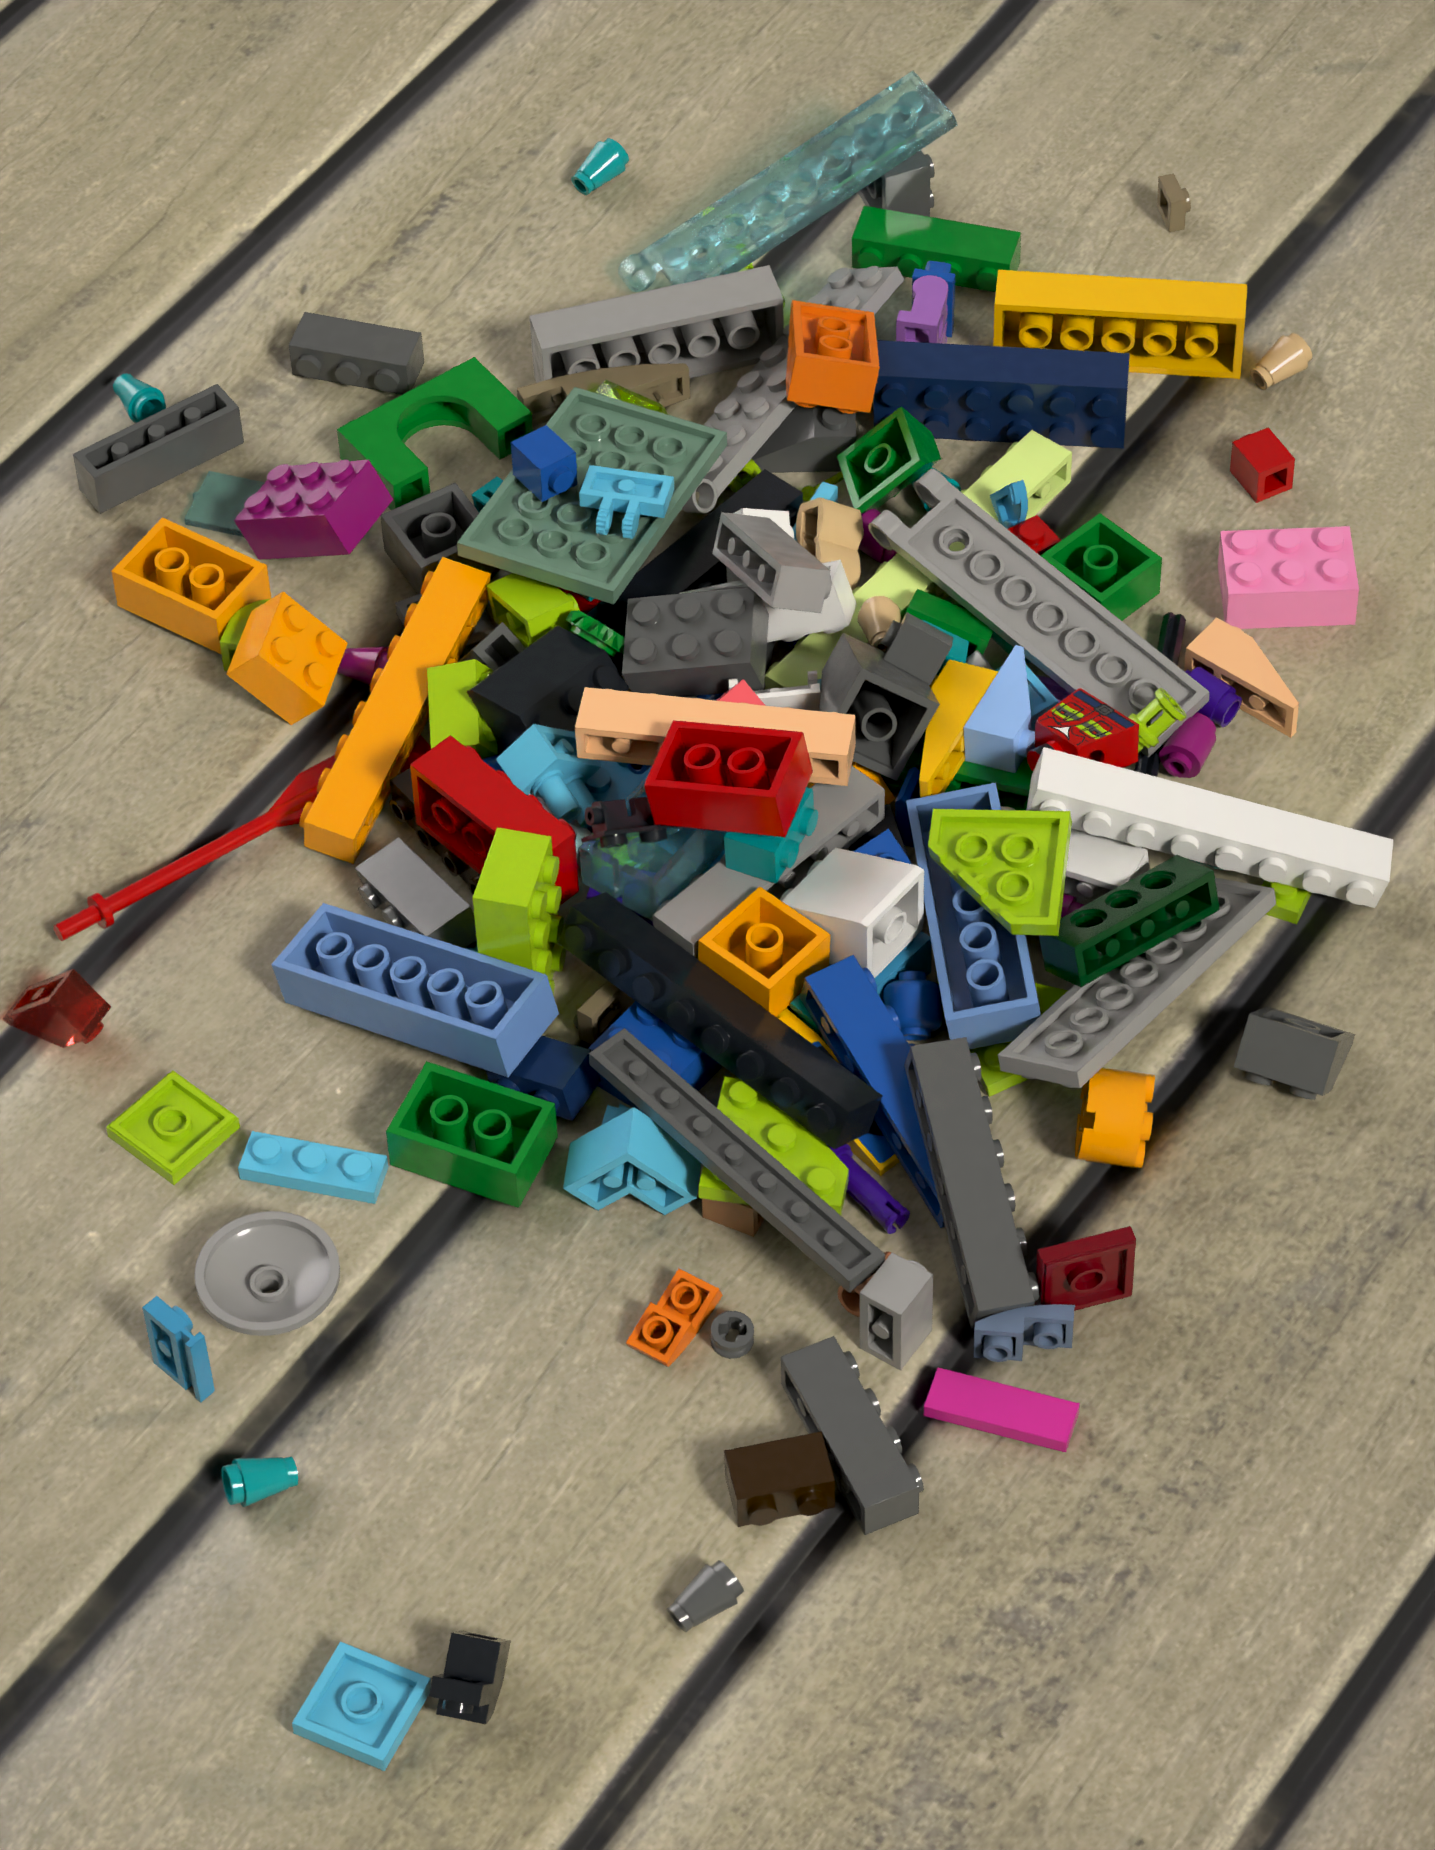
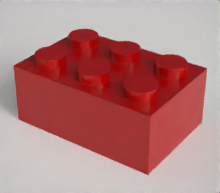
M673 720L644 783V787L656 825L786 837L813 770L803 732Z

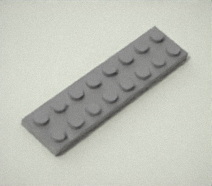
M1215 877L1219 911L1085 986L1079 987L1074 985L998 1054L1000 1070L1021 1075L1027 1079H1040L1058 1083L1068 1088H1081L1276 905L1274 888Z

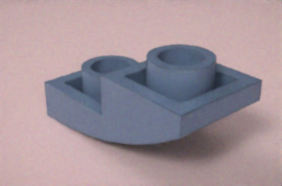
M1052 1304L1021 1307L1003 1311L975 1322L974 1358H986L994 1362H1004L1007 1360L1022 1361L1023 1345L1038 1346L1043 1349L1072 1348L1075 1305Z

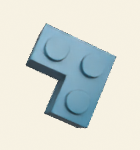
M633 1107L570 1143L563 1189L596 1210H600L620 1198L632 1194L658 1212L666 1215L697 1198L702 1163L650 1117Z

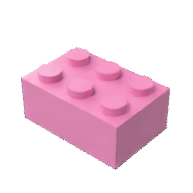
M1350 526L1220 531L1218 574L1224 621L1240 629L1355 625L1359 585Z

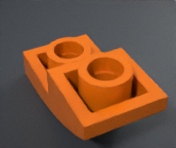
M678 1268L657 1305L652 1302L649 1303L628 1338L627 1346L669 1367L690 1344L723 1296L720 1289Z

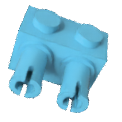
M533 724L496 758L497 762L510 778L512 784L526 795L531 794L542 798L554 817L564 819L568 823L576 819L582 828L592 827V825L590 826L586 823L585 810L587 807H591L596 800L585 783L602 766L597 760L577 758L575 732Z

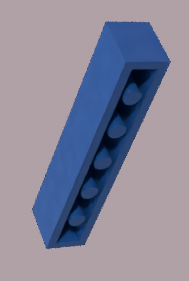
M854 955L849 956L805 977L799 998L838 1062L883 1095L874 1120L939 1227L943 1228L945 1224L904 1067L910 1047L915 1044H908L900 1031L901 1024L897 1013L890 1005L885 1006L877 993L875 978L870 970L866 967L861 968Z

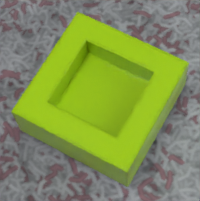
M1264 880L1262 886L1274 888L1276 905L1265 915L1297 924L1312 893L1304 889Z

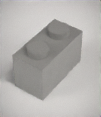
M891 1253L860 1292V1349L900 1371L932 1331L933 1274L928 1272L923 1265L914 1260H905Z

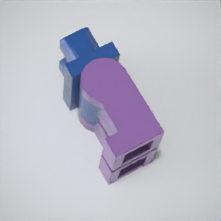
M928 261L925 270L914 269L912 276L911 312L899 310L896 320V341L947 344V337L952 338L954 331L955 274L951 273V264Z

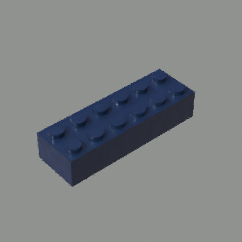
M878 340L880 369L874 392V427L902 406L932 432L934 439L1014 443L1016 441L1019 442L1033 430L1058 445L1124 449L1130 353Z

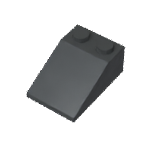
M797 405L751 459L755 461L762 471L766 469L771 473L842 472L837 456L856 442V413L847 414L838 411L836 408L820 405L813 408Z

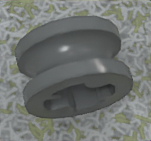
M726 1311L719 1314L713 1320L711 1325V1346L718 1355L728 1359H735L745 1356L752 1349L754 1344V1325L751 1319L744 1313ZM729 1329L739 1330V1335H737L735 1342L726 1341Z

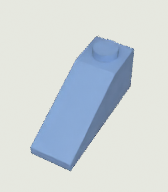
M1014 646L963 727L965 761L1016 773L1024 758L1027 757L1028 752L1035 748V731H1032L1031 709L1024 647Z

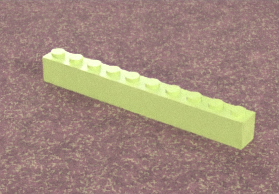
M1031 430L1019 442L1012 443L1006 454L994 465L986 467L980 478L968 489H963L960 492L998 521L990 495L1011 483L1024 480L1028 498V510L1025 519L1027 520L1035 516L1071 482L1072 452ZM953 542L949 546L951 551H961L965 548L962 542ZM897 553L889 562H883L877 568L875 574L863 586H858L852 591L857 605L849 626L832 634H826L822 631L800 638L788 655L780 662H775L769 667L765 674V689L808 685V671L817 670V679H821L822 670L842 633L869 643L858 623V613L867 599L874 596L890 598L900 608L901 623L917 589L943 600L949 594Z

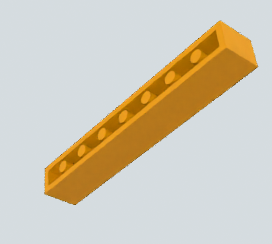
M445 557L441 558L435 572H427L421 587L422 597L418 604L412 603L409 606L404 620L405 629L401 637L398 635L393 637L387 652L388 662L384 669L378 668L375 671L370 684L371 694L367 702L360 701L355 710L352 721L353 729L349 735L343 734L335 751L336 761L332 769H324L318 782L317 792L319 794L314 803L307 802L302 811L299 826L304 828V847L351 864L355 863L391 792L390 779L401 773L429 718L427 668L458 662L489 601L486 585L490 584L491 573Z

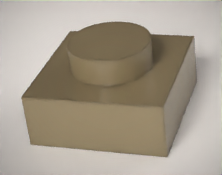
M1174 173L1158 177L1157 208L1169 233L1185 230L1186 212H1190L1191 209L1189 193L1186 188L1181 189Z

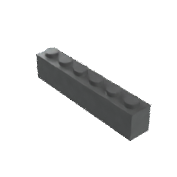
M966 1037L911 1046L904 1067L972 1329L975 1328V1322L1007 1310L1033 1306L1039 1298L1038 1283L1033 1272L1027 1273L1023 1257L1027 1255L1026 1237L1021 1227H1015L1012 1215L1016 1207L1014 1191L1010 1183L1004 1184L1000 1168L1004 1166V1154L1000 1141L998 1139L993 1140L989 1124H992L993 1121L992 1107L988 1096H981L978 1081L981 1080V1066L978 1055L970 1053Z

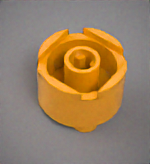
M1101 1068L1082 1086L1080 1099L1083 1100L1081 1113L1078 1114L1075 1138L1076 1159L1142 1168L1145 1155V1140L1149 1141L1153 1122V1112H1147L1148 1104L1146 1102H1152L1155 1075Z

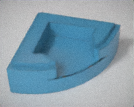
M1024 480L1011 483L990 495L998 521L1006 529L1025 521L1028 510V498Z

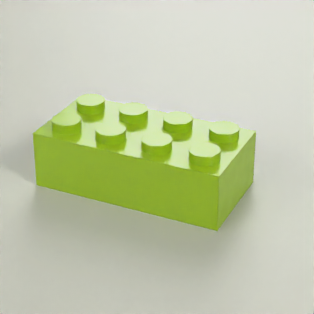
M497 827L472 898L478 953L546 974L554 995L555 983L552 979L555 971H562L566 958V949L558 943L564 927V917L557 913L560 907L562 889L560 886H555L559 871V857L553 856L551 836Z

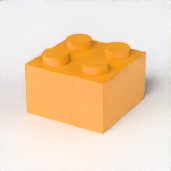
M281 592L251 611L226 675L290 725H293L324 707L348 642L285 592Z
M759 886L698 940V960L777 1017L801 993L805 977L829 966L831 934Z

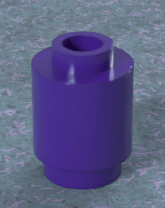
M1196 667L1192 671H1184L1209 691V701L1196 713L1207 716L1214 724L1226 727L1236 716L1242 703V698L1235 694V688L1202 667Z

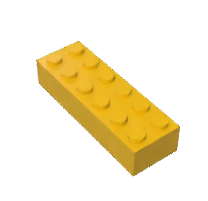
M998 270L994 303L993 346L1130 353L1129 372L1240 379L1247 284Z

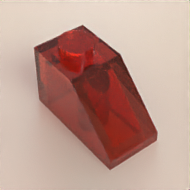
M72 969L28 986L3 1017V1020L10 1026L65 1048L81 1041L84 1044L92 1041L103 1029L104 1024L101 1020L111 1009V1006Z

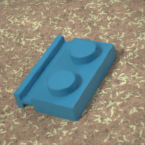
M156 1296L142 1307L153 1363L185 1390L192 1386L196 1399L201 1403L215 1391L205 1336L201 1332L193 1336L191 1332L193 1324L189 1316L180 1307L173 1306L171 1308Z

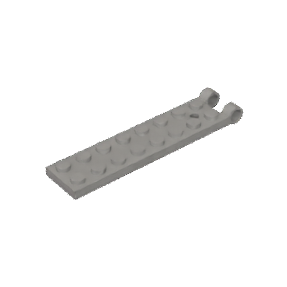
M898 267L841 268L833 272L828 277V283L817 295L810 298L807 302L874 312L875 315L901 285L904 278ZM790 323L783 329L784 335L772 347H769L761 354V360L749 373L739 379L737 382L738 386L727 399L721 401L715 407L714 414L704 424V426L727 432V446L682 508L685 512H710L714 508L719 495L797 406L793 401H787L786 395ZM696 492H699L698 504L696 501Z
M929 469L914 483V489L918 496L933 509L912 528H908L889 510H884L869 523L870 533L881 546L887 550H895L1013 648L1015 645L1024 647L1025 657L1070 694L1082 688L1128 717L1131 713L1137 715L1156 697L1155 691L1158 688H1163L1182 707L1187 717L1182 722L1177 720L1158 737L1159 743L1155 747H1144L1141 752L1147 757H1150L1189 717H1192L1209 701V691L960 492L935 469ZM953 542H962L965 548L961 551H951L949 546ZM1163 711L1151 720V724L1163 714Z

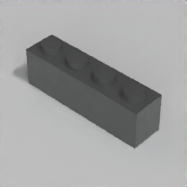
M215 384L73 454L79 490L101 514L244 443L240 410L218 384Z
M832 1336L781 1356V1384L808 1433L822 1432L835 1482L864 1535H867L919 1514V1493L924 1491V1485L916 1466L913 1463L907 1465L901 1455L902 1445L897 1432L891 1425L885 1427L881 1420V1409L875 1393L871 1388L864 1390L859 1381L860 1373L854 1356L850 1351L843 1352L836 1338Z

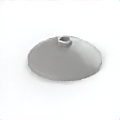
M279 1211L253 1213L227 1223L205 1243L199 1253L195 1266L196 1290L206 1312L218 1323L233 1331L257 1336L290 1332L311 1322L330 1304L340 1281L339 1256L329 1235L309 1219ZM269 1290H276L273 1293H265Z

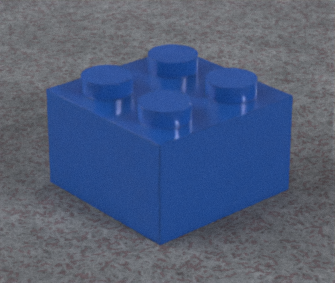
M636 1001L588 1048L593 1051L625 1028L697 1091L721 1069V1065ZM599 1074L601 1082L598 1087L630 1107H635L644 1113Z

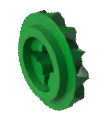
M571 611L566 621L572 625L570 628L572 633L605 650L608 655L614 658L617 653L624 654L625 638L582 611Z

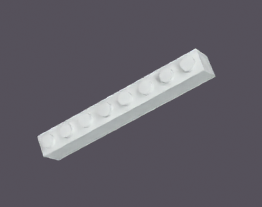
M1046 747L1043 748L1032 773L1026 810L1070 811L1072 819L1071 828L1087 832L1091 835L1103 836L1129 843L1136 847H1144L1171 855H1180L1184 858L1217 866L1224 870L1236 871L1262 878L1269 882L1289 885L1311 893H1319L1372 908L1377 906L1390 881L1393 839Z

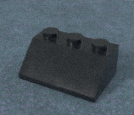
M556 626L469 689L467 694L505 751L533 724L574 731L585 687L626 691L629 689V686L605 650L560 626Z

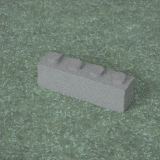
M721 512L712 554L772 608L821 613L824 599L828 598L831 591L832 580L830 570L770 518Z

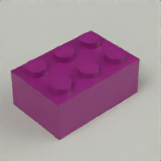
M341 460L329 463L311 462L302 465L282 464L268 473L267 481L257 493L245 501L244 509L234 519V522L259 560L349 555L393 501V498L369 460Z

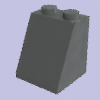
M842 633L822 670L819 711L855 715L856 746L853 761L897 781L940 704L929 684L883 660L884 651Z

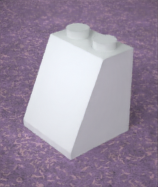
M835 847L823 860H817L809 869L807 876L794 889L789 888L780 900L831 934L829 964H835L854 955L861 968H868L874 978H876L923 930L924 869L914 864Z

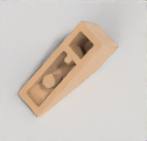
M1216 617L1186 647L1184 671H1192L1196 667H1202L1235 688V694L1242 698L1239 709L1291 738L1296 733L1298 701L1253 637L1244 633L1240 628L1231 626Z

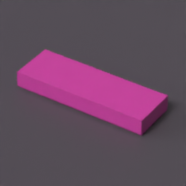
M938 1367L924 1404V1416L1066 1453L1079 1415L1080 1403Z

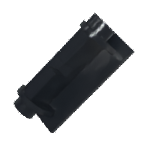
M647 797L629 799L631 816H628L625 799L596 801L585 810V820L588 825H592L593 835L583 837L581 841L582 843L600 841L601 848H612L627 845V837L639 836L640 844L667 840L666 831L680 827L656 825Z

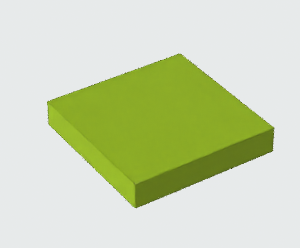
M172 1070L112 1121L106 1129L110 1139L175 1185L240 1128V1123L237 1116Z

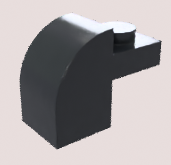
M466 1631L452 1632L444 1673L432 1677L429 1697L439 1698L436 1714L487 1724L494 1713L503 1684L511 1640Z

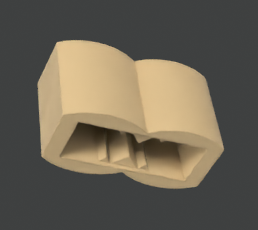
M821 497L802 503L796 519L797 542L821 563L841 560L851 590L853 591L861 578L860 558L857 550L863 539L864 529L860 510Z

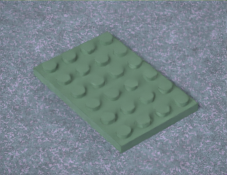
M574 387L546 425L576 452L578 484L565 492L541 502L513 475L512 469L457 542L458 556L615 604L726 448L727 432ZM589 465L673 476L674 492L665 518L640 515L637 532L634 538L630 539L623 538L621 529L622 520L626 513L613 511L612 524L608 534H597L595 529L599 509L581 507L579 501V492Z

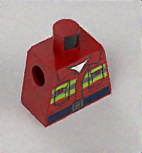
M1079 688L1037 719L1035 723V748L1028 752L1027 762L1031 770L1034 771L1041 752L1046 747L1121 768L1129 766L1138 761L1139 724L1082 688Z

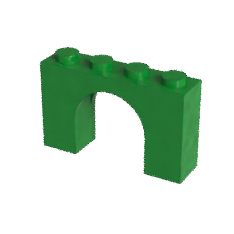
M473 357L338 428L337 436L340 459L349 461L369 460L393 498V501L388 506L390 510H393L430 494L428 467L405 445V442L412 435L433 426L459 427L475 435L501 460L511 454L512 441L533 432L532 412L485 366Z

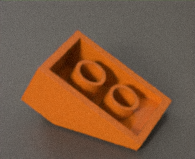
M792 300L786 369L787 401H793L797 405L806 408H813L817 405L833 407L847 414H855L859 411L870 413L880 369L874 312Z

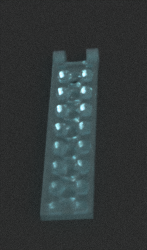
M911 71L638 254H632L625 258L619 266L618 275L631 291L641 292L652 285L656 278V272L659 270L672 284L670 286L738 272L956 127L958 124L955 116L914 71ZM701 253H707L701 258H696Z

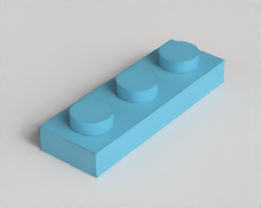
M252 1131L238 1171L239 1177L242 1180L376 1204L389 1166L386 1155Z

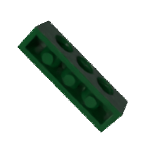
M1175 855L1062 917L1060 920L1059 936L1039 935L1045 971L1079 987H1083L1220 910L1214 870L1180 855Z

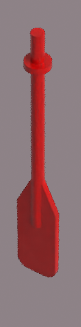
M421 735L401 773L409 769L411 763L431 750V746ZM335 755L299 773L269 811L106 898H103L99 893L89 896L87 898L88 908L53 926L56 936L60 941H64L96 923L103 929H106L114 924L113 914L276 827L299 824L306 803H314L319 794L317 787L321 774L325 768L332 769L336 761Z

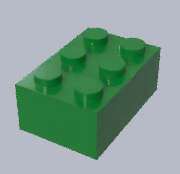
M426 1061L386 1130L390 1165L519 1208L558 1138L555 1103Z

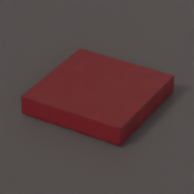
M1131 1226L1038 1249L1036 1279L1039 1298L1035 1301V1306L1052 1304L1075 1305L1074 1311L1131 1297L1136 1238Z

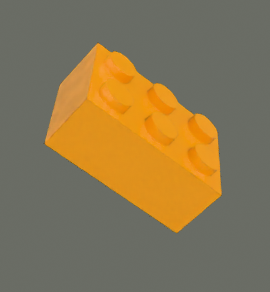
M163 517L111 571L118 607L221 654L220 640L231 617L239 609L250 603L271 599L266 564Z

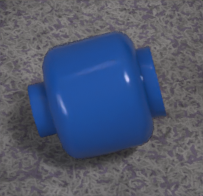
M901 972L898 974L899 980L893 981L884 987L882 992L883 1003L885 1006L890 1005L897 1013L901 1024L900 1031L907 1041L932 1038V1032L938 1030L943 1024V1004L939 984L926 980L925 972Z

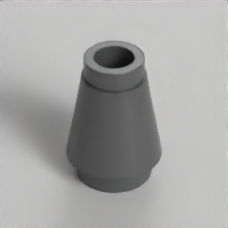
M718 1560L712 1566L705 1564L675 1599L674 1603L667 1608V1611L675 1623L684 1632H687L692 1627H696L738 1604L736 1598L744 1592V1589L733 1572L722 1561Z

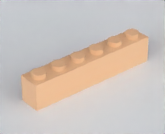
M584 688L575 725L577 758L653 766L673 720L799 731L804 733L813 770L809 782L848 786L856 746L855 715L705 700L701 698L666 696L654 693Z

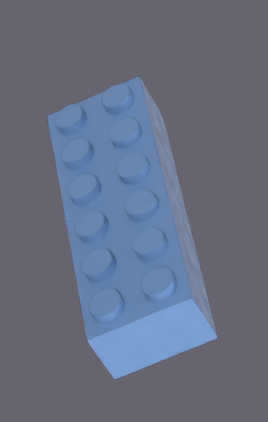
M996 783L906 800L917 864L924 869V904L949 1038L951 1040L966 1037L969 1049L1013 1041L1041 1016L1026 935H1012L930 857L928 849L933 809L1001 810Z
M325 903L319 907L271 964L285 1003L505 1077L511 1075L559 1014L546 974Z

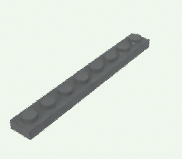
M625 1028L589 1053V1064L849 1293L876 1273L884 1263L885 1253Z

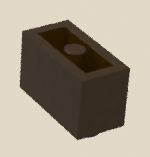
M821 1431L724 1450L725 1479L738 1527L751 1524L762 1526L770 1524L776 1519L796 1515L813 1516L826 1509L835 1508V1479Z

